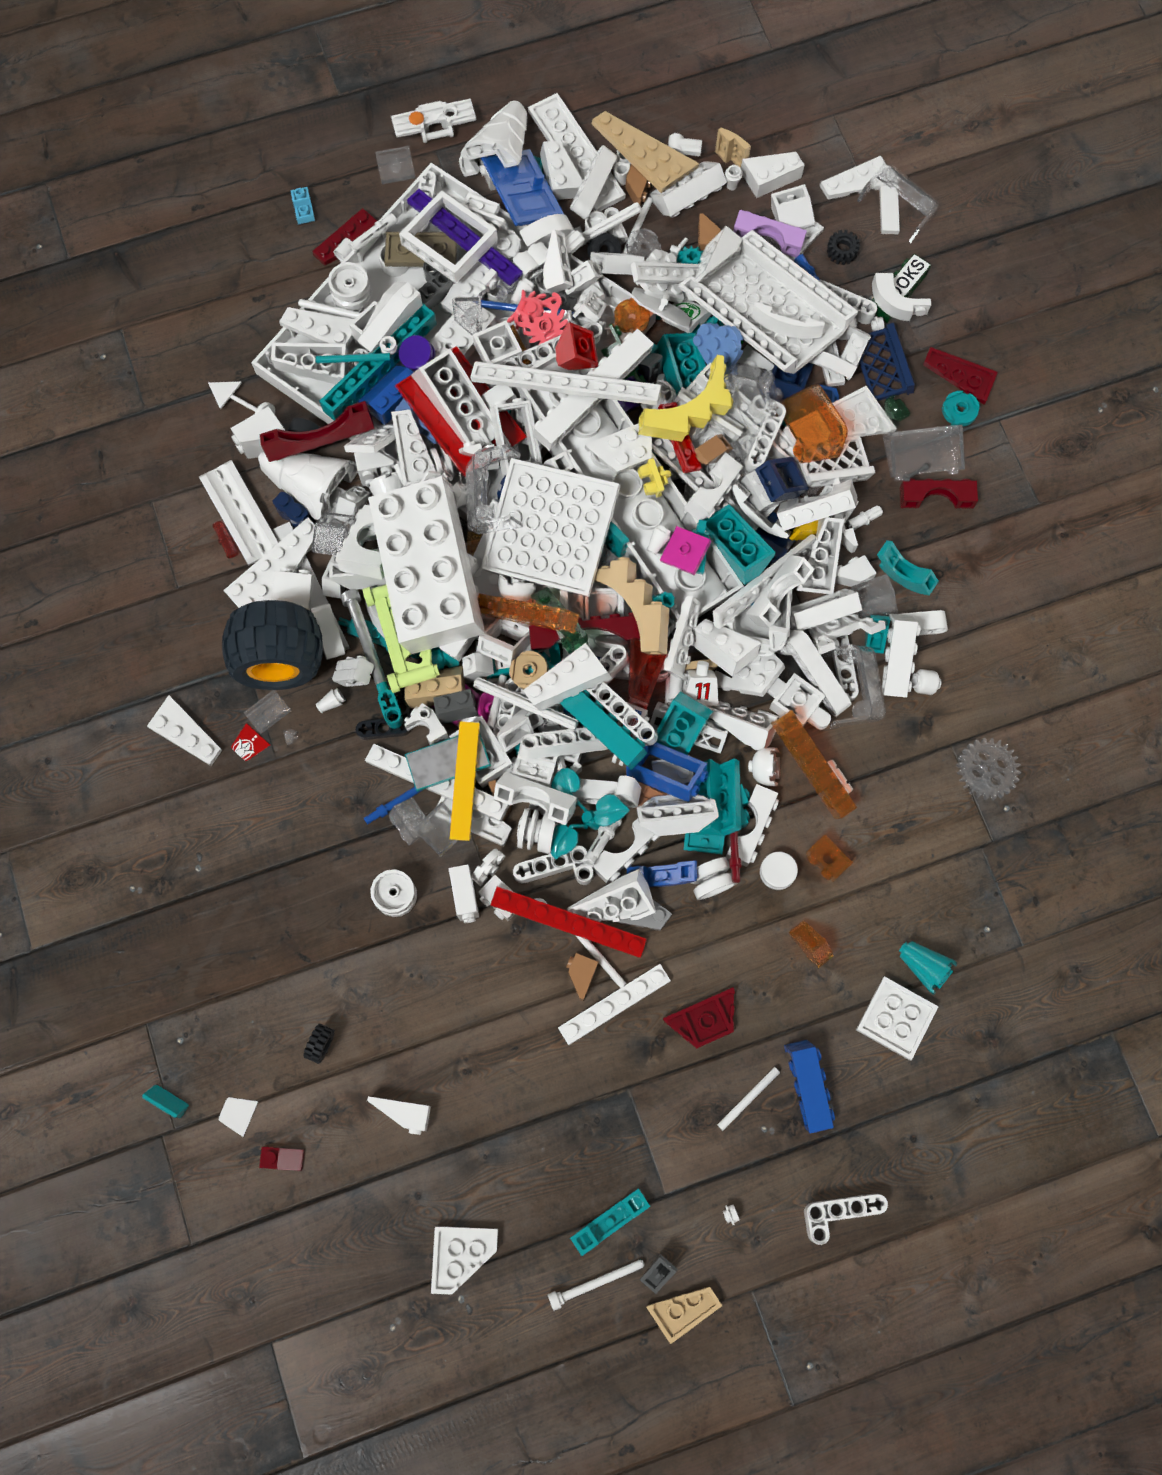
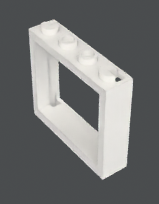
M442 190L399 233L402 246L454 283H457L498 240L497 229L493 224L487 223L479 214L473 213L466 205L460 204L452 195H447ZM443 206L484 234L456 265L415 237Z

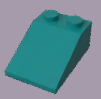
M680 691L673 699L656 731L658 735L656 742L688 755L706 726L713 710Z

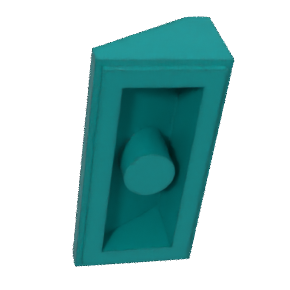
M158 1085L152 1086L142 1095L143 1099L174 1118H182L189 1106L186 1102Z

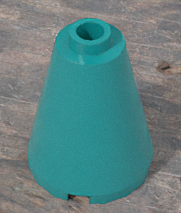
M913 941L910 943L905 942L899 949V952H901L900 958L933 995L936 993L934 989L936 987L940 989L952 974L951 966H957L955 960Z

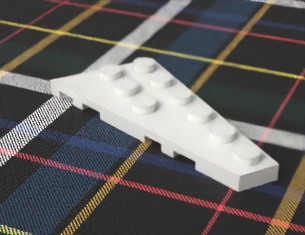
M865 386L786 426L783 432L792 445L802 442L859 435L863 437L894 433L897 428L868 387Z
M306 518L231 583L224 592L238 608L251 602L272 600L274 570L280 571L281 567L291 568L292 572L295 573L298 567L300 568L302 565V560L307 552L312 549L321 531L309 518Z

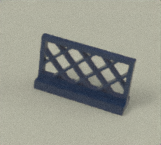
M894 322L887 324L884 329L867 333L871 335L872 339H869V344L863 351L859 364L866 386L873 396V390L876 386L884 389L882 394L874 396L875 399L880 401L903 393L907 395L914 393L915 384ZM884 334L885 341L883 345L874 341L877 336ZM871 345L880 348L877 355L868 351ZM882 350L890 352L891 355L888 360L880 357ZM865 355L874 358L871 365L863 362ZM877 360L885 363L882 370L873 367ZM888 365L896 369L894 375L884 372ZM871 370L879 374L876 381L868 378ZM882 375L891 379L887 386L879 383ZM894 380L900 383L902 388L894 390L890 388V385Z

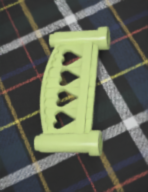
M387 585L372 589L370 587L362 589L367 606H376L395 672L387 675L392 693L399 692L400 688L437 678L436 676L440 675L437 664H432V649L420 652L419 657L422 658L420 664L405 661L411 653L398 642Z

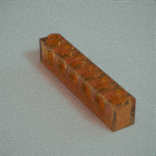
M480 593L478 595L480 612L487 617L575 633L579 614L567 609Z
M792 710L785 712L772 721L771 725L834 819H842L855 810L857 806Z

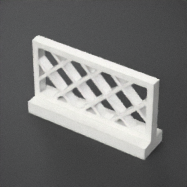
M860 435L802 442L794 445L803 477L809 488L833 485L835 478H839L840 483L852 480V482L866 481L875 473L874 466H869ZM850 442H856L858 448L856 451L848 446ZM834 444H838L843 448L841 453L832 448ZM818 446H822L827 450L825 455L816 450ZM801 448H806L811 452L809 457L802 453ZM845 450L854 455L851 460L843 455ZM829 452L838 457L836 462L827 457ZM813 454L822 459L820 464L811 460ZM855 458L861 460L863 466L859 467L857 464H855ZM840 459L848 464L847 468L843 469L838 465ZM824 461L832 466L830 471L822 467ZM808 463L816 468L814 473H808Z

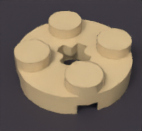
M525 651L520 653V656L516 659L514 658L511 662L509 673L514 683L524 690L548 672L549 666L539 653ZM529 666L533 669L530 675L525 672Z

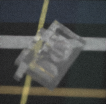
M413 797L395 805L389 813L390 821L397 827L401 838L409 846L416 839L433 830V827Z

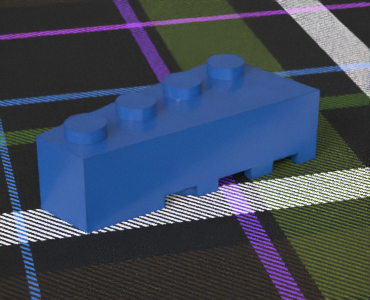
M808 1040L784 1045L785 1052H788L792 1059L788 1064L790 1071H792L793 1076L797 1079L794 1081V1087L798 1097L801 1096L799 1106L805 1129L809 1133L834 1128L832 1121H835V1116L832 1108L829 1109L828 1105L830 1094L823 1083L826 1080L824 1069L820 1068L819 1065L821 1060L819 1048H816Z

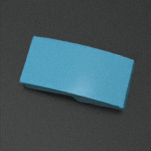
M308 187L290 190L298 224L315 221Z

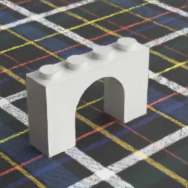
M849 480L834 485L833 490L829 494L809 502L800 503L797 497L780 503L777 516L782 530L792 529L856 508L857 494L853 482Z
M364 504L362 510L358 512L355 524L351 526L348 537L343 541L341 551H338L336 555V562L338 563L339 571L382 580L384 571L380 552L368 550L360 546L367 538L376 536L370 505Z

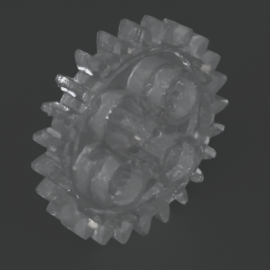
M983 738L981 743L975 740L973 742L974 745L968 744V749L964 748L962 750L963 755L958 757L962 762L956 765L961 768L957 774L963 776L959 782H966L963 788L970 787L969 794L975 791L977 792L976 798L982 794L984 800L988 799L989 795L992 800H995L997 796L1001 799L1004 797V793L1008 795L1011 792L1010 789L1013 790L1016 787L1014 783L1020 780L1016 776L1021 774V771L1016 770L1021 764L1015 763V760L1019 757H1012L1011 755L1014 750H1006L1008 744L1002 747L1001 740L995 744L993 738L988 743ZM979 753H983L987 760H982L979 757ZM997 761H1002L1005 768H1001ZM973 770L980 773L979 778L973 775ZM991 778L997 779L998 785H994L991 782Z

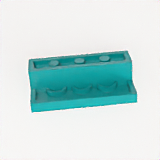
M735 758L722 764H718L711 759L703 761L707 763V772L709 774L705 783L702 782L700 784L698 795L708 799H715L719 816L702 830L696 832V834L726 836L741 830L740 761Z

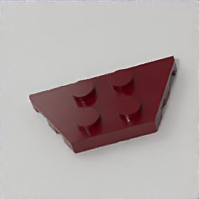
M732 987L663 1018V1021L694 1048H700L734 1032L735 989Z

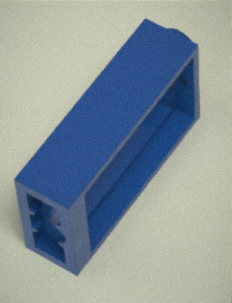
M657 742L651 746L646 745L644 747L647 754L632 770L626 766V776L633 777L643 784L688 803L693 796H697L700 784L702 782L705 783L709 774L707 772V763ZM651 754L692 771L695 775L687 786L646 769L642 765Z

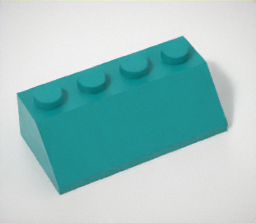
M696 333L663 334L657 344L658 354L663 356L662 368L666 381L674 388L677 395L682 387L686 389L706 367L701 353L693 342Z
M730 504L712 514L709 519H704V521H707L705 530L709 532V536L744 585L760 576L775 556V551Z

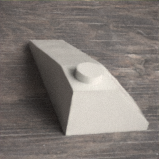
M395 282L383 293L359 337L358 343L372 354L380 346V340L383 337L391 336L423 306L421 294L407 282Z
M639 869L621 876L567 908L569 912L597 922L608 920L619 922L620 919L630 918L631 920H638L656 913L649 885Z

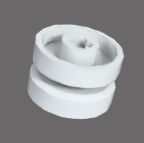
M346 262L332 269L329 274L328 283L335 304L339 308L352 311L366 306L371 298V288L364 268L356 263Z
M726 857L714 859L697 867V881L691 883L699 884L693 890L697 900L712 897L737 884L732 882V873H725L730 868Z
M386 870L373 881L371 898L375 906L382 913L391 917H399L409 913L415 906L417 889L410 877L404 872ZM397 890L396 895L391 896L392 891L396 892Z

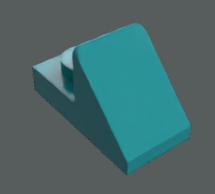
M870 615V618H873V622L884 621L886 629L874 634L866 632L865 652L884 654L890 617Z

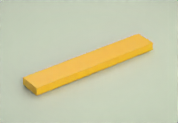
M460 722L450 840L470 841L480 723Z

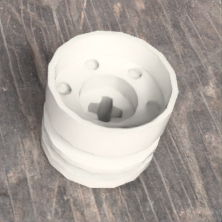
M525 807L518 824L517 847L523 849L525 842L528 841L527 850H531L534 842H537L538 852L551 854L553 831L558 822L547 819L546 812L543 818L539 819V811L536 809L531 818V809Z

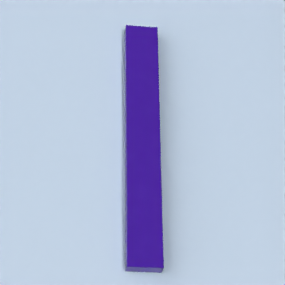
M418 189L407 199V203L420 213L433 199L421 189ZM443 207L429 220L467 252L481 239ZM493 247L478 260L489 270L491 268L495 270L498 277L509 286L523 275L518 267Z

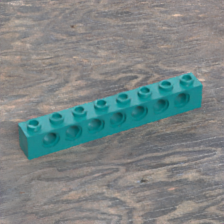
M423 304L391 335L397 344V351L391 355V361L359 362L319 400L323 412L332 420H336L348 406L356 404L400 361L399 348L406 338L413 335L425 337L437 325L435 313ZM387 343L386 348H390L391 343ZM380 346L372 354L382 353Z

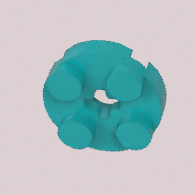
M955 391L950 393L942 405V413L951 426L956 428L959 426L963 427L975 421L980 405L974 395L963 393V391ZM957 406L964 407L965 409L963 412L957 410Z

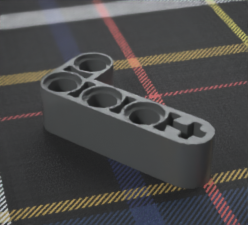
M424 262L423 271L427 282L417 291L421 294L422 303L432 310L446 297L453 283L449 278Z

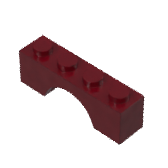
M910 478L909 481H903L899 488L900 508H919L922 501L932 495L944 496L953 503L955 508L974 509L978 502L977 481H971L970 479L915 480Z

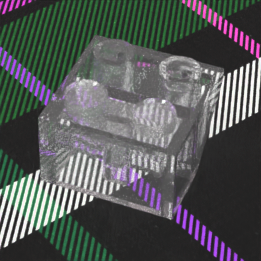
M325 512L315 523L312 552L337 555L338 551H341L344 539L350 533L351 526L356 522L355 515Z
M887 574L852 586L851 590L858 592L862 611L857 612L860 619L870 618V615L889 616V614H898L895 591Z

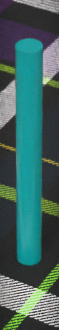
M390 353L316 356V364L391 361Z

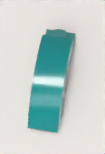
M886 541L877 554L881 560L880 568L895 582L913 592L930 596L939 582L931 569L921 568L908 562L900 554L893 541Z

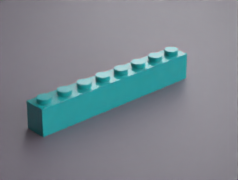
M536 649L534 650L547 661L549 670L557 665V663L553 665L549 662L551 658L544 651L540 653ZM529 666L525 672L530 675L533 672L532 667ZM586 690L560 702L571 715L630 770L647 754L644 749L646 745L639 738L634 740L630 736L632 732L624 725L620 727L616 723L618 719L610 712L607 715L603 711L604 706L597 700L593 702L589 698L591 695Z

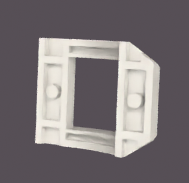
M849 325L844 332L850 335L840 358L822 351L809 363L826 368L836 374L840 373L846 376L847 380H850L871 338V335L852 325Z

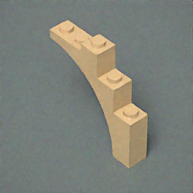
M619 557L618 560L611 561L610 566H601L600 569H597L594 582L613 588L631 608L640 633L641 652L648 655L667 654L669 608L662 605V602H652L653 586L646 583V580L636 579V563L630 561L629 558Z

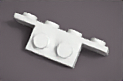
M468 193L464 202L460 203L466 205L473 213L479 214L487 223L493 224L497 230L507 231L508 226L505 219L497 216L501 208L498 203Z

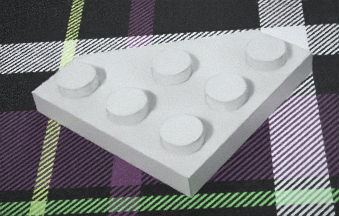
M436 1226L431 1294H453L497 1251L498 1229Z

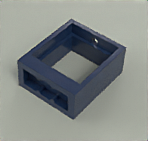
M794 457L767 460L755 469L771 502L794 499L809 490ZM777 469H780L789 488H786Z

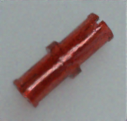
M224 521L215 522L213 528L219 538L218 543L222 545L226 553V557L228 559L236 557L238 552L232 542V535L228 533L224 525Z

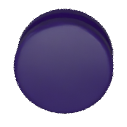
M419 335L406 338L399 348L400 361L413 372L433 360L436 356L433 345L426 338Z

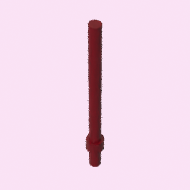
M738 831L730 834L731 858L729 859V867L732 869L733 883L740 882V868L742 867L741 858H739Z

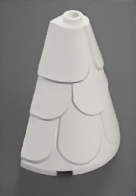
M510 101L465 144L459 158L460 168L464 177L478 174L480 171L477 165L479 158L496 154L505 168L519 165L522 159L524 134L527 126V112L520 102Z
M262 451L258 458L261 470L276 486L289 494L296 503L304 506L307 512L319 522H322L331 510L329 497L344 478V481L351 483L358 473L356 463L351 460L316 454L299 453L284 457L278 461L269 462L264 451Z
M792 590L783 597L779 605L781 615L770 628L757 626L746 613L751 605L724 627L761 642L757 657L773 655L784 647L790 634Z

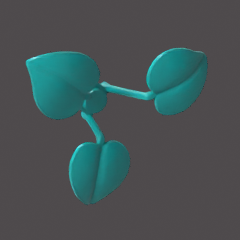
M562 768L555 775L551 788L574 796L572 793L579 790L581 781L576 772L569 768ZM612 794L605 795L598 800L596 804L597 811L588 810L577 799L576 804L584 811L582 814L583 824H571L568 827L560 823L554 827L551 843L552 856L558 859L576 847L578 833L573 828L587 829L590 827L593 830H597L600 826H610L622 819L630 809L618 797Z

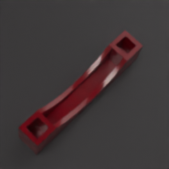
M363 401L348 406L336 420L316 430L291 432L274 429L259 435L261 447L268 461L272 462L287 456L297 455L309 449H315L325 444H331L344 438H350L360 433H366L375 428L367 403Z
M633 612L628 613V616L621 617V614H611L609 618L603 619L601 616H591L590 620H582V617L571 618V622H563V619L552 620V624H544V621L532 622L533 625L529 626L531 650L551 649L565 636L583 630L607 631L621 637L625 641L640 640V633Z

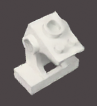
M423 703L412 710L410 718L406 717L404 720L406 721L404 725L407 731L419 725L428 727L430 733L426 737L429 745L449 739L445 728L434 711Z

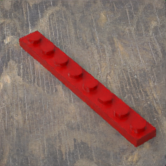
M498 886L490 903L492 907L641 958L647 940L646 938Z

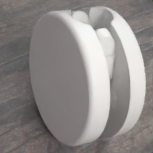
M441 446L439 447L440 456L435 448L430 449V459L436 472H439L441 475L444 471H447L454 478L451 459L446 455Z
M614 635L595 637L593 653L596 656L603 657L615 645L623 646L629 654L627 648H629L630 641H625L621 637ZM624 653L616 654L615 659H621Z
M784 852L769 854L760 866V877L763 883L774 890H783L789 887L796 879L798 873L795 860Z

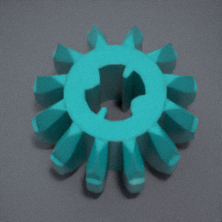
M691 245L689 249L684 247L683 251H679L676 263L699 264L703 251H700L699 246L693 248Z

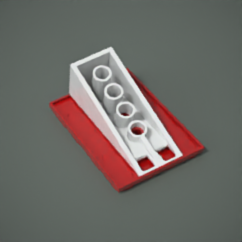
M455 346L417 369L412 375L396 384L395 387L460 473L467 477L497 456L471 457L461 454L459 449L464 447L463 444L472 441L475 444L481 443L482 450H484V446L494 444L497 447L490 410L481 398L490 388L486 383L471 381L470 377L473 367L458 347ZM501 411L498 413L505 449L508 450L527 436L507 411Z

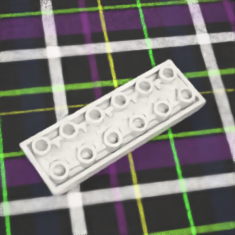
M232 460L199 476L248 565L257 562L278 544L276 537Z

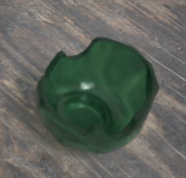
M892 395L885 400L884 410L891 420L899 422L911 414L901 399L894 400L895 395Z

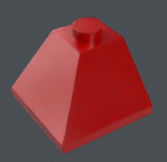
M568 322L555 347L558 366L568 370L598 367L593 331Z

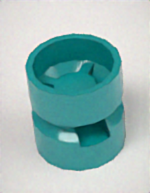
M439 647L432 648V664H437L438 670H443L444 666L448 668L459 666V661L443 652Z

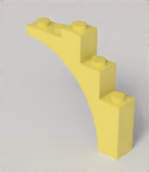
M716 355L710 365L709 379L705 389L693 400L674 408L644 409L639 417L638 435L682 442L685 436L689 434L690 426L703 429L711 421L712 414L725 416L727 411L733 406V398H731V390L725 389L726 380H724L726 364H724V356Z

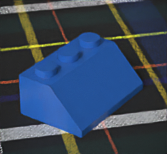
M396 365L358 403L366 401L371 415L385 426L392 419L391 412H395L396 407L403 400L395 385L414 372L407 367Z

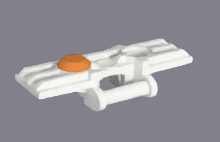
M471 99L448 104L442 101L419 105L415 111L391 116L396 138L421 133L424 143H427L428 140L446 136L454 137L453 125L476 120ZM451 111L455 114L449 117L446 115V113ZM441 123L442 128H444V130L428 133L429 125Z

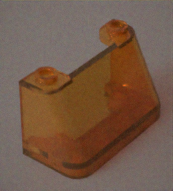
M819 384L810 385L779 402L786 409L783 420L796 439L793 454L797 457L800 464L840 457L848 434L847 425ZM772 411L773 415L778 417V414Z

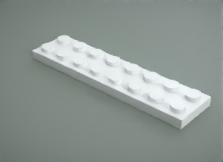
M558 93L529 106V114L547 141H560L583 180L597 151ZM611 172L592 208L594 211L600 212L625 199L626 194Z

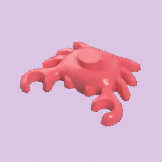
M522 290L521 300L517 309L508 318L507 322H513L515 314H518L520 322H523L525 320L524 316L528 315L530 322L533 323L535 317L543 315L544 307L550 309L547 302L552 303L557 301V298L551 296L546 300H541L546 297V294H539L535 297V291L526 298V292Z
M552 293V296L557 298L556 303L547 302L551 313L544 312L543 316L535 317L533 323L530 322L528 315H525V320L520 322L519 315L515 314V324L531 330L530 332L523 331V334L535 336L529 340V343L541 341L539 344H542L562 334L563 330L561 328L568 323V320L565 319L561 322L565 314L564 309L557 315L562 302L559 294Z

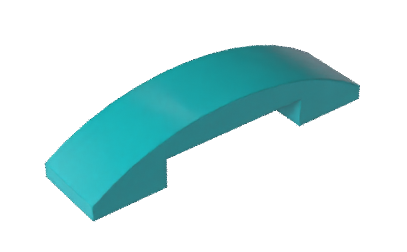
M638 1188L570 1237L580 1255L583 1256L630 1220L648 1209L650 1205Z

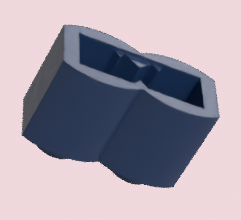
M280 492L272 500L278 514L283 519L290 521L294 528L306 518L310 519L305 507L295 503L289 494Z

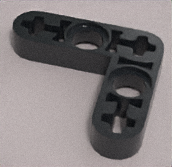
M405 690L401 692L403 699H399L398 692L394 693V695L398 699V705L405 704L407 707L406 711L402 713L405 720L406 716L408 718L411 717V711L405 701ZM393 714V718H389V720L395 721L398 715ZM385 719L361 721L355 729L356 734L362 740L406 736L411 732V730L407 731L406 727L403 731L400 728L393 729L389 727L386 733H381L378 729L381 724H387ZM372 725H375L376 734H374L373 730L366 731L365 735L360 731L363 730L364 726L367 729H373Z

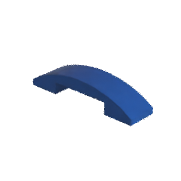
M697 861L678 862V864L627 868V874L639 869L649 887L674 886L697 881Z

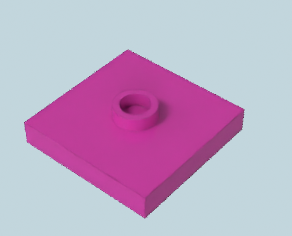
M676 526L660 561L695 576L712 541Z

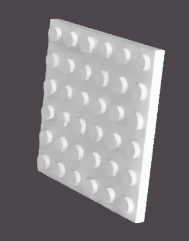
M511 458L481 569L590 597L621 485Z

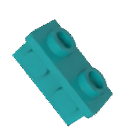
M696 832L685 833L683 850L723 854L725 835H698Z

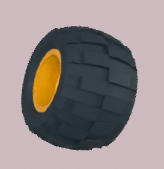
M263 600L245 604L234 610L226 623L222 636L224 662L231 678L247 687L261 690H284L302 686L316 676L321 664L323 642L320 626L310 610L292 602Z

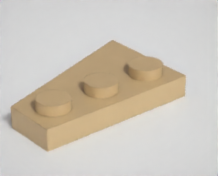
M709 1286L650 1304L646 1307L669 1343L672 1344L722 1307V1304Z

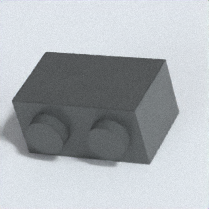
M471 689L433 698L435 713L441 724L479 716L476 698Z

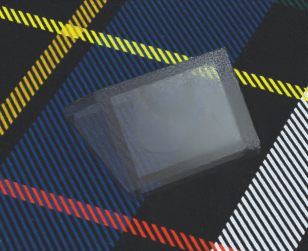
M459 297L452 299L455 321L472 336L482 331L483 312L481 297Z
M443 802L414 828L440 857L459 841L450 840L452 811Z

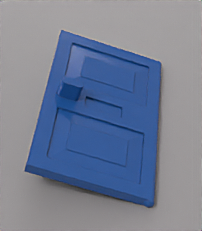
M530 149L522 150V159L519 165L507 168L503 166L496 154L481 157L516 227L531 224L546 216L564 214Z

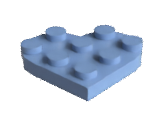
M705 323L699 327L697 335L693 338L695 346H697L707 365L712 363L716 355L724 356V364H726L725 377L743 353V350H741V340H743V337L735 326H719L718 324Z

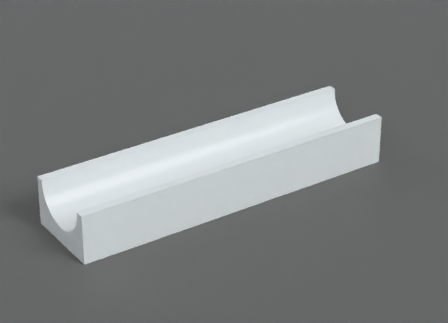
M556 353L530 367L532 369L587 375L591 369L595 370V368L578 370L562 368L558 366ZM512 387V391L517 398H524V401L530 400L535 424L540 419L544 420L547 417V412L553 406L557 407L560 404L561 398L565 395L564 393ZM602 399L549 453L554 457L566 451L574 467L568 472L621 485L611 521L629 538L626 554L622 557L629 558L630 561L636 563V579L646 580V583L652 585V595L656 596L662 592L673 594L675 605L669 609V618L675 623L679 620L681 605L685 601L686 596H692L701 602L698 615L700 617L715 606L727 601L744 585L710 536L709 539L712 542L707 550L703 575L695 574L694 576L662 563L660 558L668 542L657 555L647 551L653 530L658 525L668 529L671 532V537L676 526L692 532V529L696 530L699 521L683 508L687 502L670 477L667 478L669 484L664 486L665 490L662 492V496L656 498L655 494H645L643 485L651 481L649 477L640 479L638 468L647 464V462L615 474L609 469L608 465L600 462L596 455L585 449V444L633 426V423L617 400ZM652 452V458H654L658 469L661 464ZM674 628L671 632L673 636L675 634L676 628Z

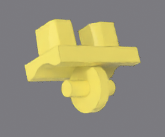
M654 458L648 459L647 464L638 468L640 479L649 477L651 481L643 485L645 494H655L656 498L662 496V492L665 490L664 486L669 484L667 478L671 476L670 470L664 471L663 466H659L657 469Z

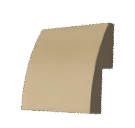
M718 129L715 152L725 163L732 160L735 165L741 168L742 159L749 158L751 146L737 134L727 129Z

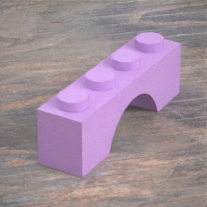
M743 210L739 211L733 232L741 238L751 230L759 236H769L778 242L783 254L793 257L799 256L807 230L800 227H794Z

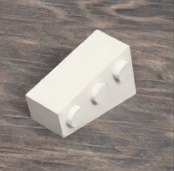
M797 152L742 159L741 164L742 176L756 198L801 179L804 169V163Z

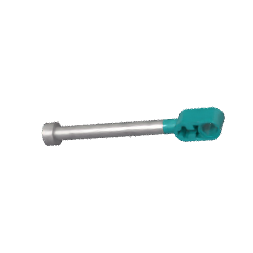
M356 589L345 591L340 597L343 605L349 608L365 656L374 665L372 676L379 693L378 702L384 719L390 728H399L403 724V716L394 693L389 689L359 605L361 601L360 594ZM386 698H389L392 707L388 708ZM391 715H398V718L395 721L389 720V717Z

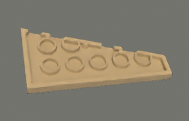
M606 111L592 119V125L660 193L692 173L699 166L698 162Z

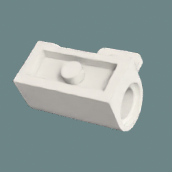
M587 260L571 271L573 287L565 289L567 296H574L580 291H585L592 284L604 293L598 281L603 276V273L595 261Z

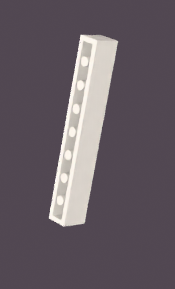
M636 329L633 333L629 332L625 336L624 342L621 345L617 344L612 349L611 355L608 358L606 356L603 357L598 363V367L595 370L591 369L587 376L623 380L651 353L654 343L639 329ZM565 394L561 398L560 404L557 407L553 406L547 412V417L544 420L540 419L536 422L533 436L550 451L603 398Z

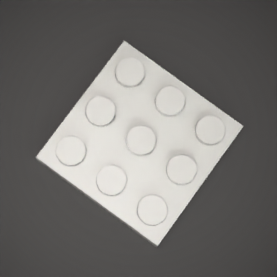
M884 976L856 1030L902 1057L912 1060L938 1006Z

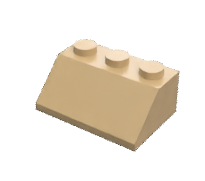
M463 666L439 670L440 675L436 676L437 678L404 687L405 701L409 708L414 709L422 703L428 707L433 706L434 697L466 690Z

